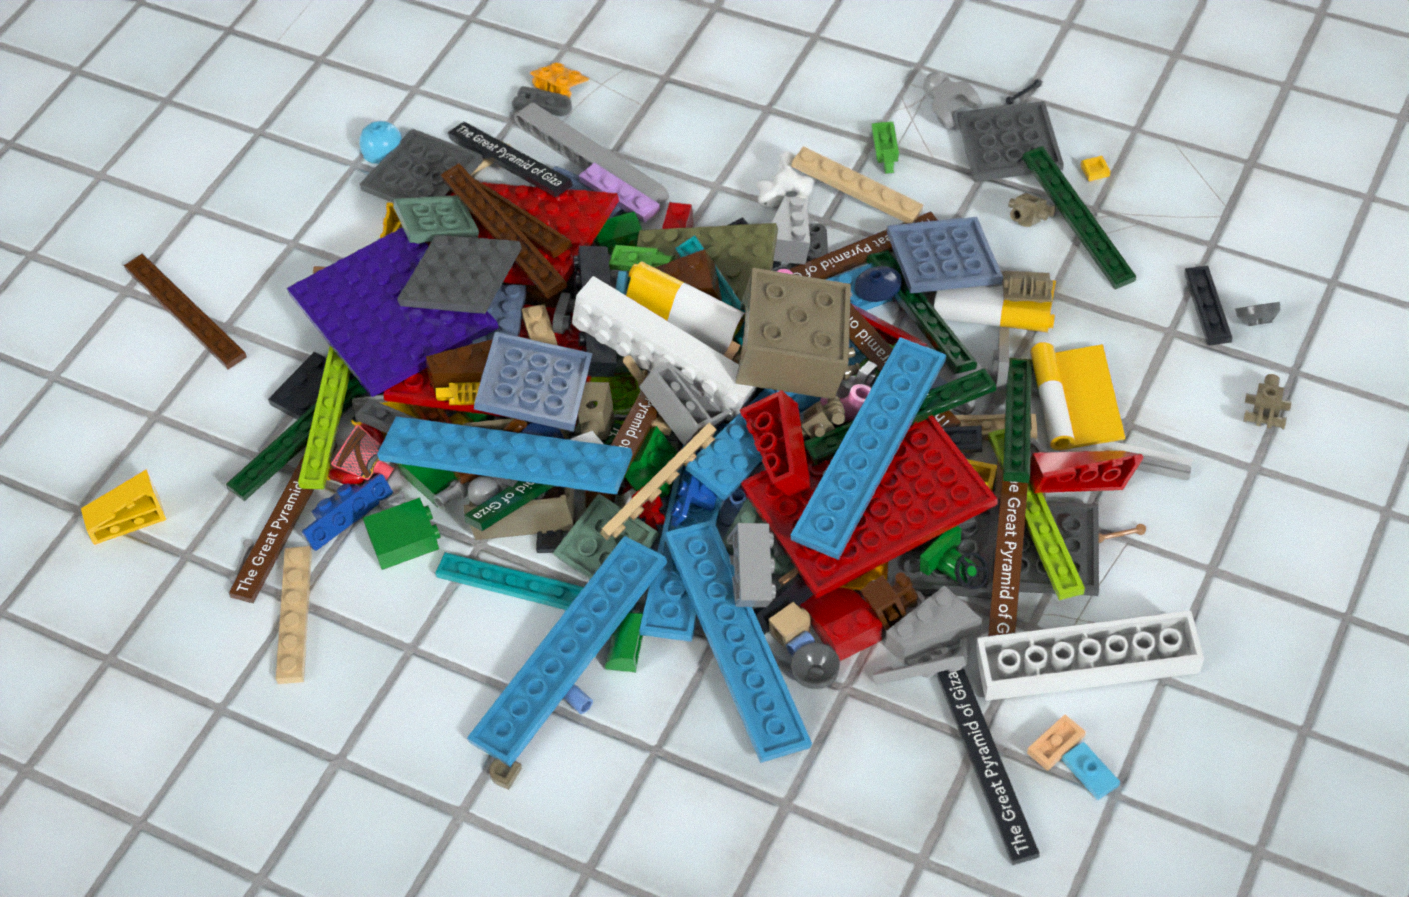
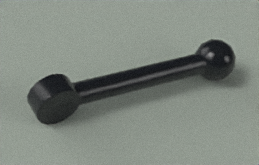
M1037 78L1027 88L1012 97L1008 96L1005 100L1006 104L1011 105L1015 99L1035 87L1039 88L1043 81Z

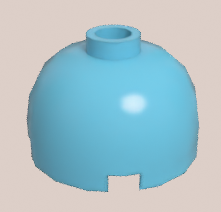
M376 121L368 124L362 130L359 137L360 150L364 159L373 164H379L390 151L399 145L402 135L395 125L387 121Z

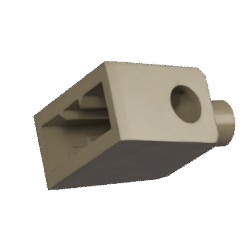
M585 382L578 411L581 434L593 431L600 440L608 439L615 422L609 382ZM594 401L598 403L597 407L593 405Z

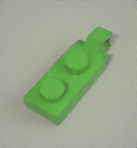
M894 121L872 123L876 160H878V163L884 164L885 174L894 173V162L898 161L899 158Z
M616 245L609 260L610 270L630 271L635 263L639 264L641 261L655 268L673 261V257L664 255L665 253L659 252L656 248Z

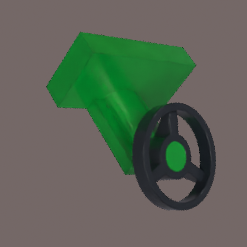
M955 526L944 532L920 556V571L929 576L937 568L966 589L981 588L989 577L988 564L978 553L970 552L962 555L954 550L961 543L962 529L959 526ZM966 556H974L981 561L983 567L978 568L977 565L968 558H966ZM980 571H984L982 582L977 586H970L971 580L976 578Z

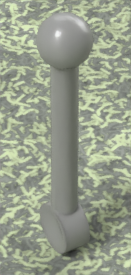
M246 539L243 542V553L234 575L230 577L232 584L243 567L248 551L254 547L251 539Z

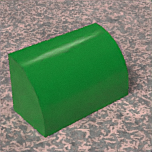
M628 613L613 632L605 670L636 673L643 635H640L639 630L643 614Z

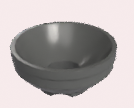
M1280 302L1235 308L1237 317L1248 324V326L1273 323L1272 320L1281 310Z
M810 643L802 646L795 652L791 660V669L794 678L799 684L810 689H821L831 685L838 677L840 660L837 653L831 647L821 643ZM813 668H819L824 674L822 677L815 679L810 677L808 672Z

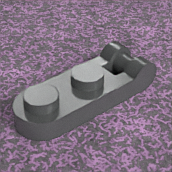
M522 86L519 89L518 96L512 101V106L516 110H522L529 103L533 102L555 116H566L572 110L571 99L568 96Z

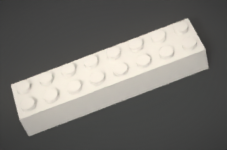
M593 276L577 294L572 324L580 331H585L595 337L598 342L608 345L623 357L631 356L640 368L647 369L650 372L668 362L694 382L692 386L702 394L707 392L712 396L711 401L722 410L727 408L731 412L725 420L732 421L740 413V409L747 407L753 401L757 387L735 384L739 367L737 363Z
M1191 611L977 638L976 657L985 701L1200 673L1204 661Z

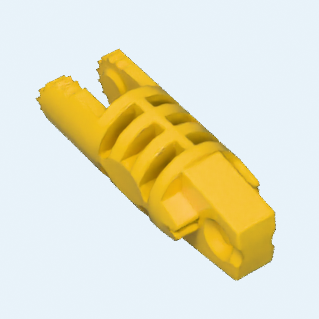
M480 382L449 383L447 388H436V399L438 401H449V405H474Z

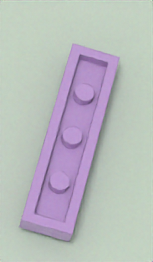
M593 163L579 174L580 182L592 190L617 193L619 198L617 206L628 213L635 212L637 218L643 223L660 211L659 203L596 163Z

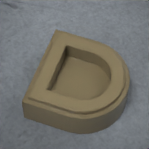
M496 759L489 767L491 780L496 785L509 790L520 773L522 765L514 761L512 766L509 767L499 759Z

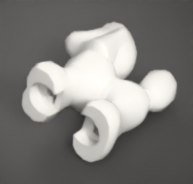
M784 151L781 154L778 164L779 171L775 174L773 181L760 180L757 183V188L760 191L758 202L762 207L774 208L779 206L785 193L791 191L798 194L795 197L807 199L808 204V196L812 193L813 184L818 179L804 173V176H800L791 167L792 161L795 158L792 152Z

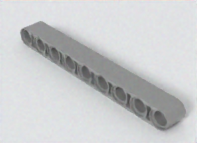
M529 103L514 115V120L519 128L583 170L596 163L659 203V206L669 199V193L663 185L535 103Z

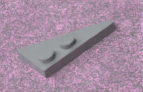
M999 327L998 350L993 352L992 375H996L994 405L1005 404L1009 369V328Z
M969 638L960 639L961 646L952 650L949 647L942 646L933 651L906 660L908 666L895 669L889 666L873 673L875 685L920 675L922 677H931L944 670L949 672L961 670L967 665L971 649Z

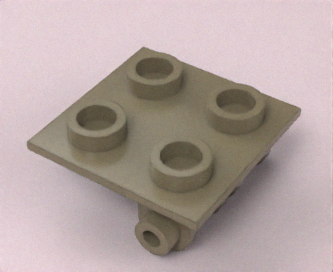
M1002 271L1004 300L1015 302L1034 301L1037 303L1052 302L1051 290L1053 289V281L1050 280V273Z

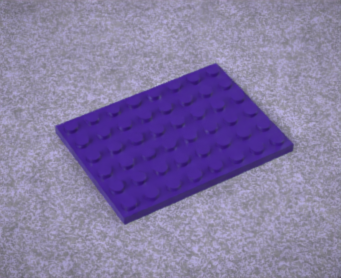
M403 227L287 287L290 297L371 397L427 368L425 356L467 346L472 341L486 336L499 328L497 321L488 311L483 314L400 306L397 299L429 247L425 242L421 244L410 243Z

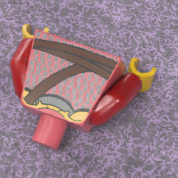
M351 420L355 428L331 463L327 480H333L341 484H361L364 481L368 482L374 473L376 475L379 473L384 475L387 480L394 468L378 458L377 453L385 439L382 432L362 422Z

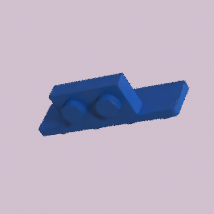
M701 447L695 454L697 455L703 448ZM685 465L682 470L684 478L676 492L679 495L678 500L671 510V515L673 516L671 525L674 527L678 526L686 518L690 502L707 511H711L715 506L717 498L713 491L685 470Z
M377 474L361 487L355 484H343L334 495L321 500L317 504V507L311 511L316 520L302 530V534L313 550L317 551L393 494L384 475Z

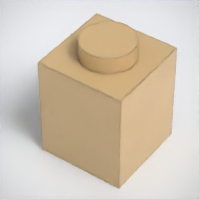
M792 602L769 619L770 634L787 650L786 644L804 631L811 633V617L804 608L800 609Z

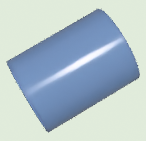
M737 488L729 496L732 507L738 513L747 499L741 488Z
M804 631L787 643L786 648L793 657L795 652L802 646L816 642L808 631Z
M576 684L571 687L563 698L579 714H584L593 704V700Z

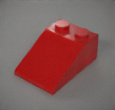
M838 587L817 599L812 595L799 606L800 609L804 608L811 617L810 625L822 643L831 647L837 653L840 661L882 641L881 621L870 605L853 589Z

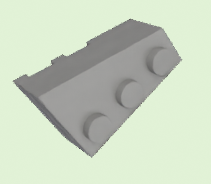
M784 196L772 221L778 227L774 261L805 264L810 246L807 199Z
M668 362L652 370L639 388L682 444L686 445L708 423L718 428L731 412L727 408L722 410L711 401L712 396L707 392L702 394L692 386L694 383L692 380Z
M738 523L727 537L728 544H733L734 556H730V565H734L735 576L732 577L735 607H767L776 596L775 583H772L771 573L773 574L775 569L774 558H770V548L773 547L774 541L773 533L769 532V524Z
M943 586L886 631V648L905 665L907 664L906 660L923 653L933 651L942 646H955L960 639L972 636V638L981 636L982 618L946 586Z

